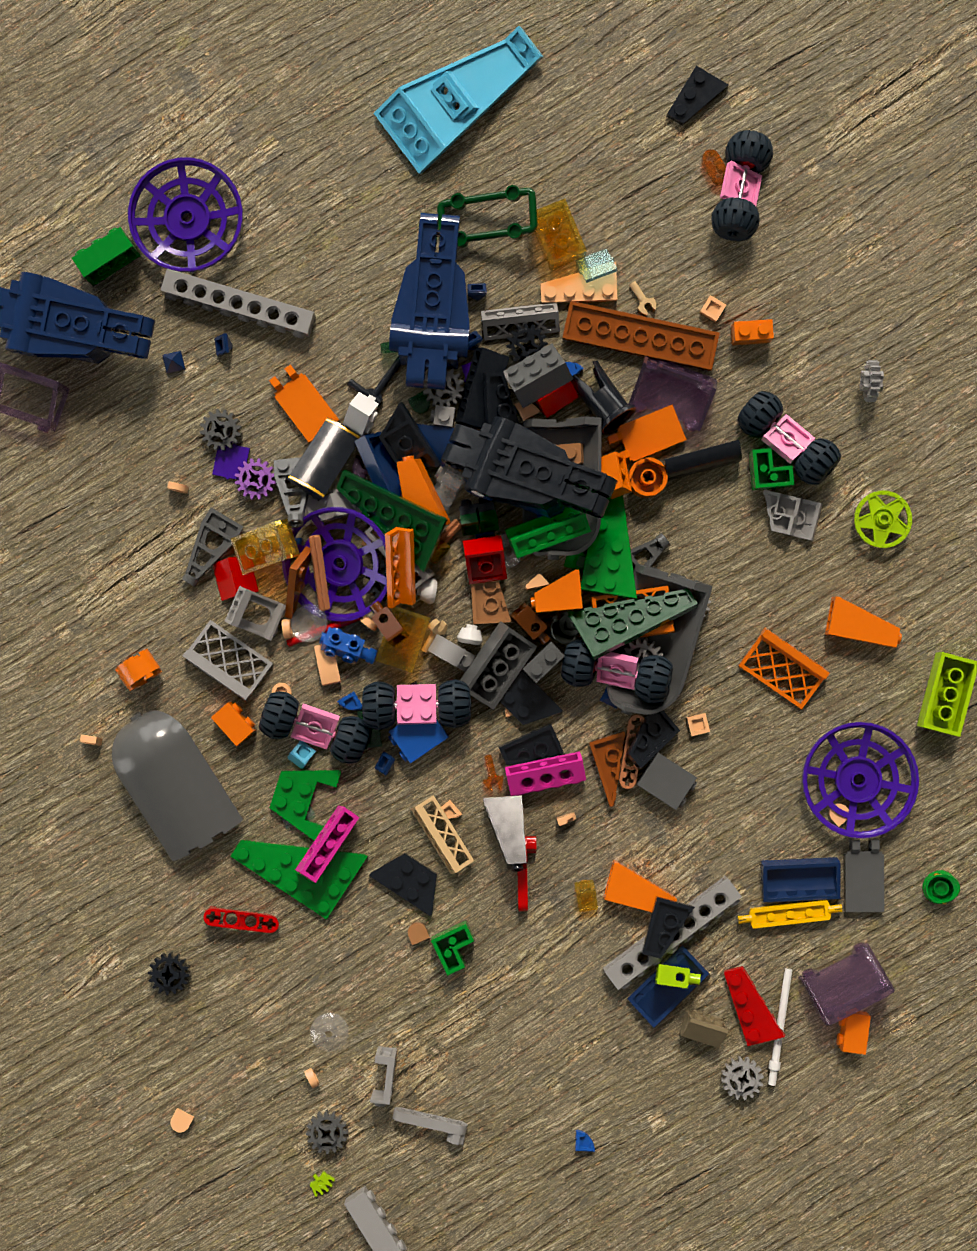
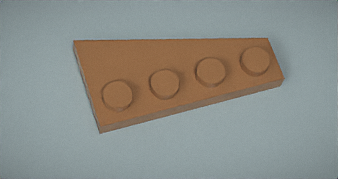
M499 580L471 584L473 624L500 623V621L503 623L511 622Z

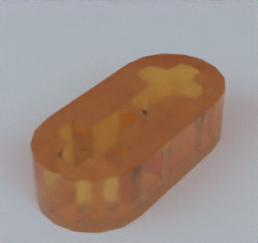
M713 149L706 150L701 158L702 165L715 185H723L726 166L717 151ZM708 155L714 157L713 164L711 161H706ZM717 171H718L720 174H721V173L724 174L723 177H722V180H721L720 177H718V178L715 177V176L717 175Z

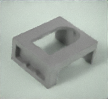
M239 586L225 622L271 641L278 631L277 626L280 619L285 615L286 605ZM249 600L268 608L270 618L267 623L259 625L242 618Z
M382 1046L377 1048L375 1063L387 1065L384 1090L373 1089L370 1103H374L375 1106L384 1107L390 1105L397 1048Z

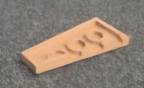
M616 262L541 283V304L555 302L557 304L570 303V301L579 303L617 301Z

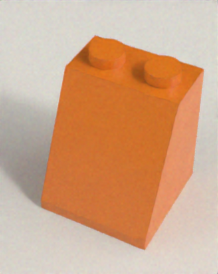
M579 569L570 572L535 592L533 597L530 598L531 609L535 610L536 614L581 610L583 606Z

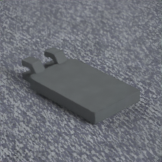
M849 838V851L844 853L845 912H884V854L882 851H879L880 842L877 838H868V851H860V839Z

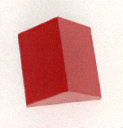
M250 555L226 558L213 565L222 601L235 598L239 586L253 592H259Z

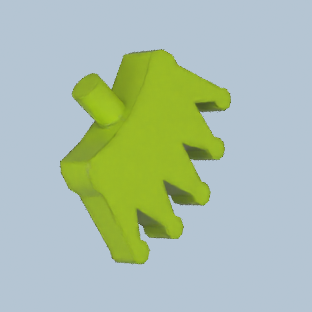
M325 1171L319 1177L314 1174L313 1178L315 1180L310 1182V1187L315 1197L318 1195L317 1191L323 1195L322 1189L328 1192L329 1188L327 1185L332 1187L333 1184L330 1180H335L334 1177Z

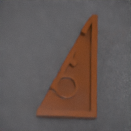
M624 731L589 742L610 807L614 806L625 738Z

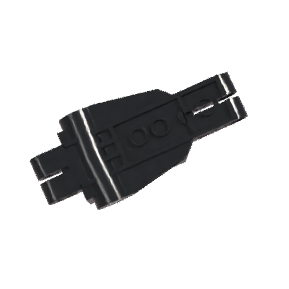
M498 416L493 418L491 425L484 423L481 431L456 424L449 439L450 443L447 444L441 458L443 463L463 470L462 477L466 482L464 489L470 494L493 502L511 504L548 518L563 513L565 507L597 518H603L609 504L607 498H611L618 482L606 473L571 462L564 449L520 424Z

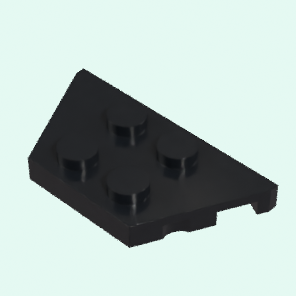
M400 402L380 434L379 439L396 465V462L403 461L402 457L414 456V459H421L425 467H440L442 463L404 403Z
M523 670L519 672L500 700V703L522 725L563 711Z
M403 853L369 874L371 878L431 917L437 878L436 872L407 853Z

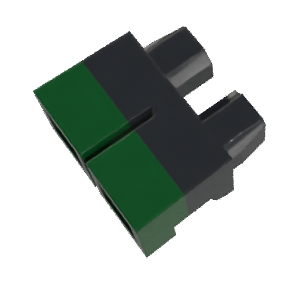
M479 498V503L472 504L469 499L461 501L459 511L463 536L480 533L478 517L482 533L499 530L493 501Z

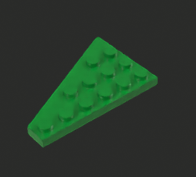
M242 839L230 857L327 920L368 855L337 851L316 883L295 870L309 850L308 847Z

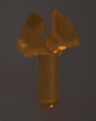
M485 755L484 758L489 776L487 779H483V782L489 790L493 791L491 781L494 778L498 782L500 790L503 784V775L499 776L496 774L492 755Z

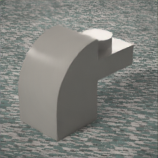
M438 634L428 649L429 652L464 672L467 671L475 658V655Z

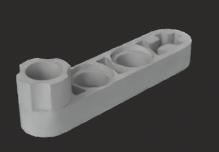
M395 1107L392 1119L398 1122L448 1133L447 1141L451 1144H464L468 1124L463 1121L402 1107Z

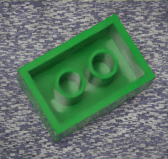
M121 227L111 229L107 233L108 235L102 239L94 240L91 246L78 250L75 256L72 257L83 277L93 287L141 256Z

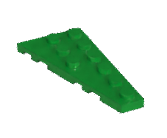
M622 495L614 499L607 498L609 504L603 518H601L599 533L595 541L588 548L581 581V591L638 600L624 497Z

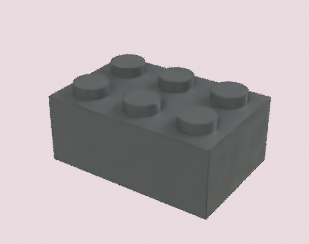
M553 344L543 347L538 352L527 356L524 360L503 371L506 381L523 408L573 380L565 361Z

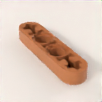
M638 714L632 715L628 720L619 773V783L626 789L635 786L638 776V768L635 765L627 766L625 763L626 753L630 748L628 741L631 737L636 736L635 733L629 734L630 730L634 731L635 728L632 721H635L636 718H639V721L642 723L644 721V717ZM624 767L629 770L635 769L634 773L630 772V778L633 781L629 782L628 785H625V782L622 781L627 776V771L623 772Z

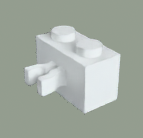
M358 392L349 404L342 425L361 437L365 433L369 434L374 426L373 422L378 415V412H376L378 403L375 402L376 398L370 394L367 397Z

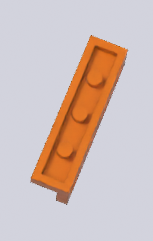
M395 527L385 534L388 608H394L400 603L407 605L416 603L414 530Z

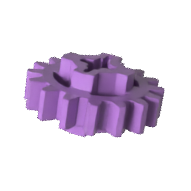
M251 458L249 464L244 461V467H238V470L241 471L240 474H235L239 478V480L235 481V484L240 485L237 490L239 492L244 491V497L250 494L251 500H254L255 496L262 500L263 494L269 497L267 492H273L274 489L271 486L277 485L273 480L275 478L274 473H271L274 468L272 466L267 468L269 463L265 461L262 464L260 458H258L257 462ZM252 467H261L263 470L256 471ZM247 472V479L244 481V475ZM252 473L259 477L258 481L260 485H258L255 482H252L254 480ZM268 477V483L265 487V479ZM254 487V488H257L259 491H258V492H253V491H250V490H248V489H251V488Z

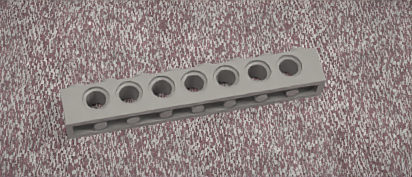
M171 269L166 270L160 290L165 295V298L169 300H184L183 303L186 305L194 306L197 304L206 311L212 312L213 309L220 311V314L223 316H238V319L243 322L255 321L256 325L264 328L272 326L278 332H292L293 336L304 339V336L310 337L316 317L315 313L310 310ZM187 285V290L184 293H180V287ZM200 291H206L203 298H197V294ZM218 296H224L222 303H215ZM237 301L243 303L241 308L234 309V304ZM254 307H261V311L258 314H252ZM273 312H278L279 317L271 320L270 315ZM296 317L298 319L297 323L289 325L288 321L290 318Z
M726 876L722 877L688 903V905L695 907L687 917L693 919V924L690 927H686L683 924L682 928L678 931L677 937L673 938L674 940L664 955L678 949L677 945L683 941L684 943L689 941L694 936V932L698 929L702 931L709 925L708 922L713 918L718 919L724 914L726 908L729 906L732 908L740 902L739 898L742 896ZM722 894L724 896L723 902L720 904L715 903V897ZM703 906L709 908L706 915L699 914V910ZM645 936L603 967L604 972L618 990L620 988H627L632 983V979L636 976H643L649 966L652 964L655 966L663 960V958L659 959L648 955L645 961L637 960L638 955L642 951ZM624 965H631L632 970L629 973L622 972Z

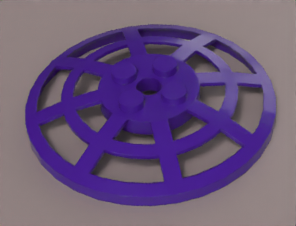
M180 157L157 164L141 177L130 197L128 223L135 243L149 260L165 269L177 272H196L214 266L233 249L242 229L243 207L235 185L221 169L202 159ZM185 166L201 167L213 172L215 175L209 184L200 179L187 178ZM177 167L178 179L166 183L160 189H157L150 183L159 173ZM221 179L232 191L236 200V207L226 209L222 197L216 190ZM188 184L198 185L205 188L200 197L189 194ZM180 185L181 194L173 199H169L164 194L169 189ZM145 188L154 195L148 207L147 218H135L137 202ZM211 194L218 201L220 210L209 211L205 204ZM159 200L166 205L164 217H154V210ZM185 213L192 214V219L189 222L182 220ZM238 215L236 232L228 245L221 239L226 229L227 217ZM221 218L219 231L215 235L208 230L210 221ZM154 225H166L170 234L164 241L158 236ZM136 226L149 227L152 237L159 245L152 253L142 243ZM205 236L211 241L205 247L195 250L194 240ZM176 239L186 241L187 251L171 248L170 245ZM215 245L224 251L211 262L196 266L195 256L208 252ZM167 251L176 256L187 257L188 267L172 266L158 258Z
M327 507L307 514L303 518V526L312 520L318 528L312 535L322 534L327 543L322 547L326 581L331 584L328 591L330 609L333 601L351 602L355 600L359 611L349 614L331 613L330 609L320 611L319 607L311 603L302 593H300L298 602L312 614L331 621H350L365 616L371 612L369 608L371 605L366 607L362 596L372 588L375 581L385 586L379 597L372 604L377 601L381 603L387 595V577L378 573L379 560L376 552L377 548L383 545L385 547L384 534L373 521L352 509ZM330 512L347 513V524L332 523L324 525L319 515ZM356 517L368 523L377 532L380 539L371 542L365 533L354 527ZM303 526L291 529L283 547L282 568L287 585L289 568L291 566V550L301 553L306 546L310 547L309 538L305 546L293 543ZM345 529L344 539L334 540L328 530ZM353 533L361 537L367 545L358 549L351 543ZM369 552L372 554L373 570L363 566L362 556ZM337 558L343 559V568L337 566ZM308 566L304 582L305 585L309 583L316 591L314 572L311 573ZM363 574L370 577V580L360 591L355 580ZM349 585L353 595H336L338 586Z
M853 722L831 729L812 746L803 767L802 785L806 802L812 813L827 828L852 838H870L885 834L894 829L910 813L918 794L919 773L910 748L893 731L873 723ZM865 728L862 739L848 740L839 744L834 736L835 733L846 729ZM876 730L888 736L900 748L889 754L882 746L870 741L872 731ZM827 739L832 749L824 757L820 768L809 766L815 751ZM860 745L858 756L848 758L843 751L845 747ZM868 747L877 750L884 757L877 762L866 758ZM834 754H837L842 762L836 771L826 769L829 760ZM902 755H905L910 767L911 786L899 783V773L894 760ZM887 764L890 765L892 771V782L882 780L880 769ZM808 774L818 775L819 789L823 799L816 805L812 802L808 790ZM857 774L863 776V782L860 785L854 783V777ZM824 777L835 779L837 789L829 795L825 789ZM881 788L891 789L887 799L880 805L875 796ZM897 791L909 793L903 809L891 820L885 810L893 802ZM842 795L850 801L849 811L846 812L840 809L833 801ZM868 801L874 809L867 813L856 814L858 803ZM826 806H829L837 814L846 817V830L830 823L819 812ZM877 815L885 824L871 831H854L855 820L869 819Z

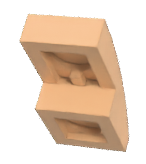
M322 644L314 646L322 686L340 683L341 677L336 655L330 657L324 654V650H321Z

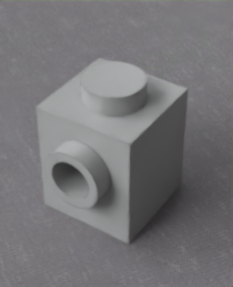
M436 405L435 410L431 411L430 421L433 422L434 426L453 428L455 408Z

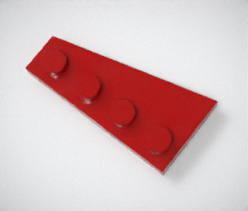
M740 966L725 970L724 975L747 1046L784 1038L785 1033L777 1024V1020L769 1011L766 1002L758 993L745 968Z

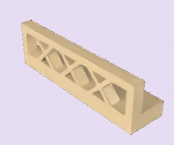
M434 795L411 808L412 813L450 874L457 873L474 861ZM432 802L435 806L434 815L427 814L423 806ZM436 819L444 821V831L437 830L435 827ZM447 835L453 836L456 840L454 848L448 847L445 843ZM457 852L464 853L467 861L461 865L455 859Z

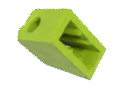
M657 964L655 984L688 989V985H700L701 974L690 973L689 968ZM676 974H682L683 980L677 981Z

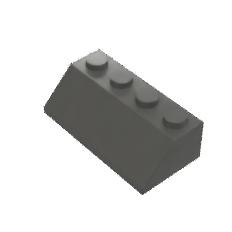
M500 621L460 681L468 685L471 696L494 710L537 646Z

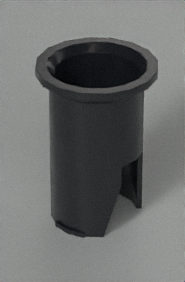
M597 360L593 361V371L600 387L597 392L594 393L591 387L575 374L572 376L573 380L571 382L595 417L602 418L601 434L604 435L627 422L636 413L637 408L635 405H628Z

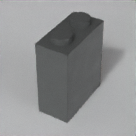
M550 642L522 670L537 683L564 655Z
M658 752L650 760L636 784L677 810L678 807L681 808L686 802L687 798L685 796L688 791L692 792L697 785L695 781L697 777Z

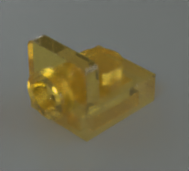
M593 880L575 882L574 886L579 912L597 910L598 904Z

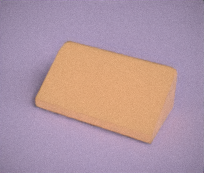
M537 574L526 584L525 589L526 591L546 587L549 583L541 574Z

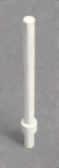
M787 968L784 971L777 1024L783 1032L792 977V969ZM783 1038L774 1040L772 1060H769L768 1068L770 1073L768 1084L776 1086L777 1073L780 1071L781 1062H779Z

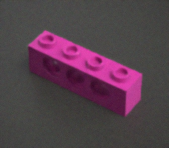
M580 751L505 767L511 796H521L533 791L540 792L552 787L559 788L571 783L578 784L586 780Z
M338 805L295 870L316 883L359 817L344 806Z

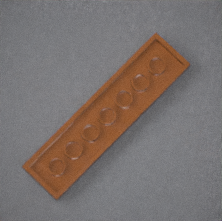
M570 301L562 340L711 371L720 332Z

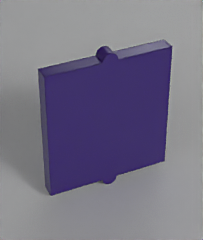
M236 443L232 444V449L226 446V451L219 447L212 475L226 477L227 480L230 478L239 480L235 474H240L241 471L238 470V467L243 468L244 461L248 462L250 448L237 446Z

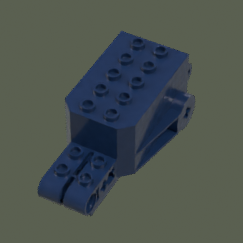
M421 213L416 259L406 267L391 319L389 351L398 352L401 365H407L406 387L424 388L425 371L428 369L427 388L445 390L447 368L458 369L459 357L467 358L469 348L470 324L465 273L456 263L460 216L442 214L441 230H438L439 214ZM437 237H440L439 253L436 252Z
M21 272L19 281L11 280L10 289L0 287V338L6 341L5 350L33 357L71 358L99 364L110 357V353L148 359L151 341L144 338H152L156 320L110 309L97 296L52 278L30 272Z

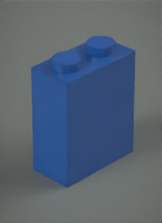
M437 718V724H402L389 731L391 734L388 736L394 746H399L401 749L399 754L405 762L409 761L412 763L449 738Z

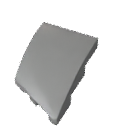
M764 490L771 531L813 541L823 504Z

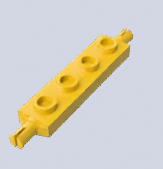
M827 900L750 908L749 915L737 916L738 924L750 923L754 929L830 920L831 913H842L843 910L841 909V904L830 906Z

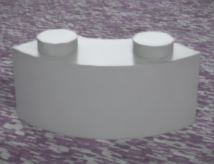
M335 489L329 491V494L320 501L313 497H308L304 516L321 508L344 507L352 509V505L341 492ZM330 512L321 514L319 517L325 523L348 514ZM310 520L304 526L308 527L315 524Z

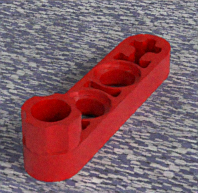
M525 836L527 858L528 853H536V836ZM527 868L517 872L518 912L528 911Z
M210 906L204 911L203 915L204 922L209 926L273 933L279 926L277 917L272 914ZM212 911L215 912L216 916H218L217 918H214V920H210V918L207 917V915H210ZM221 912H224L223 923H219ZM235 914L237 916L236 923L228 924L226 921L227 915ZM249 916L255 917L257 921L252 927L247 926L245 923L246 918ZM259 917H263V922H268L269 919H272L273 923H276L271 926V929H268L266 924H261L262 928H258L260 923Z

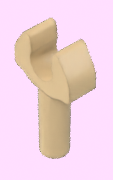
M636 281L631 283L629 286L640 302L637 308L638 312L647 316L648 312L644 308L647 304L655 311V299L646 298Z
M434 619L429 624L428 628L431 630V633L421 649L423 652H429L428 649L437 634L444 635L446 633L447 623L443 620L440 622Z

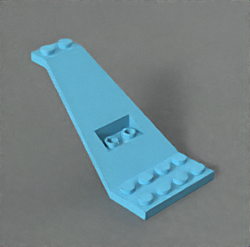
M518 26L505 40L399 87L374 112V115L417 172L422 174L543 58V55L524 30ZM446 87H447V89H448V93H447V94L444 93V89H445ZM456 103H459L458 110L455 108Z

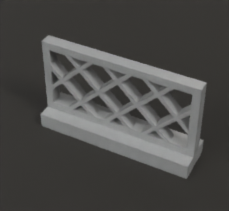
M211 620L191 647L183 654L185 660L246 702L273 665L268 659ZM211 626L218 630L219 638L208 639L207 632ZM222 640H233L235 649L223 650ZM220 641L221 651L210 653L208 642ZM206 643L208 653L198 654L194 651L198 644ZM247 650L250 653V660L239 661L238 651ZM235 651L237 662L226 663L224 653ZM222 654L223 664L214 665L211 661V655ZM263 661L267 666L263 671L255 672L253 662ZM251 662L253 673L241 674L240 664ZM238 665L239 675L230 676L227 674L226 666ZM242 677H254V684L250 689L243 685Z

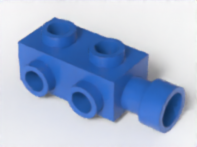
M329 627L326 633H322L319 641L322 644L321 650H324V654L330 657L338 655L347 663L357 662L359 658H362L365 662L373 664L378 651L371 647L370 649L363 647L365 640L361 639L358 635L344 633L339 628Z

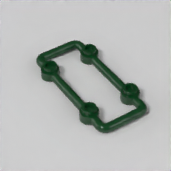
M510 185L505 191L465 197L461 193H455L451 199L442 200L437 206V214H439L438 230H441L442 214L445 215L446 207L462 210L467 204L506 198L511 202H517L521 196L528 195L529 226L522 227L518 223H512L508 229L474 234H466L463 231H459L458 247L463 248L473 241L502 237L519 240L524 234L533 233L537 229L535 191L532 188L519 189L516 185Z

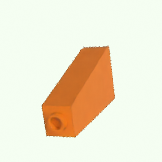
M414 456L402 457L403 461L396 462L402 497L447 518L446 525L451 524L422 460L414 459Z
M834 596L831 598L825 635L896 648L897 644H900L902 638L900 628L841 597Z
M613 860L603 896L605 900L649 912L653 910L656 896L677 901L674 895L620 862Z

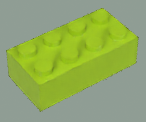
M944 652L935 653L917 722L918 727L951 736H961L977 675V661Z

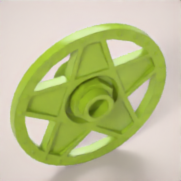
M876 491L868 494L859 502L854 514V525L860 538L867 544L877 548H889L902 542L909 534L912 526V513L908 503L900 495L891 491ZM877 495H888L896 500L885 505ZM868 501L870 513L859 517L862 506ZM903 507L907 514V525L898 518ZM861 528L873 530L874 542L864 535ZM889 533L902 535L894 542L885 544Z

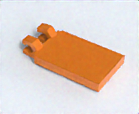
M289 365L285 368V371L292 379L290 382L282 386L276 376L269 381L277 390L274 393L276 395L275 399L306 440L311 443L326 418L336 422L340 420L307 376L302 373L298 375L294 368Z
M673 405L619 426L617 429L618 433L607 437L609 445L622 440L625 451L619 454L633 462L687 440Z

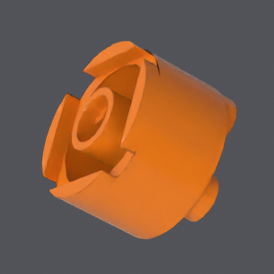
M651 457L638 460L628 472L632 493L641 498H653L664 489L668 480L663 463ZM646 474L650 475L649 478L651 480L648 482L644 481L645 478L643 476H646Z
M148 649L138 652L140 656L136 655L128 658L115 669L129 691L142 687L148 682V679L162 673L160 666Z

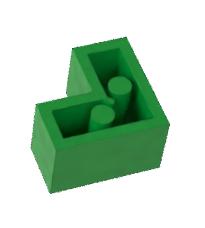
M772 448L755 449L749 452L752 491L789 488L794 485L793 466L773 467Z
M467 920L431 937V942L447 976L465 968V961L459 948L474 942L475 938Z

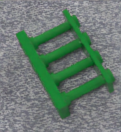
M565 507L563 513L552 518L540 516L507 528L505 532L516 557L520 558L589 533L591 529L585 513Z

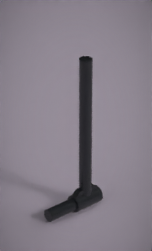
M399 356L375 389H365L352 379L349 380L347 385L367 397L369 394L375 397V402L378 403L379 407L383 401L381 392L401 366Z

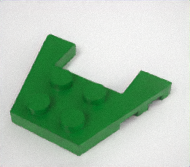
M281 771L269 808L315 841L324 825L308 821L306 817L317 782L337 787L342 771Z

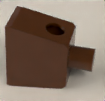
M377 601L369 607L374 614L371 619L393 647L409 636L387 606L383 608L380 602Z
M524 602L510 614L511 618L531 639L535 640L537 638L542 645L550 640L551 636L545 631L547 625ZM535 623L536 628L532 630L531 625Z

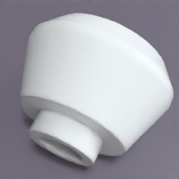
M432 578L417 588V595H420V600L428 604L435 602L437 581Z
M466 624V628L462 627L457 635L458 642L480 645L483 642L481 630H477L478 626Z

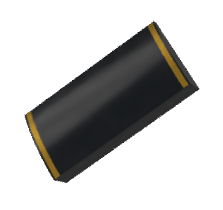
M326 418L287 480L317 501H320L356 447L355 441L361 438V436L346 426Z

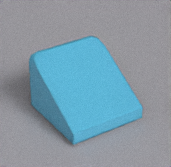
M299 741L287 758L303 769L316 750L305 742Z

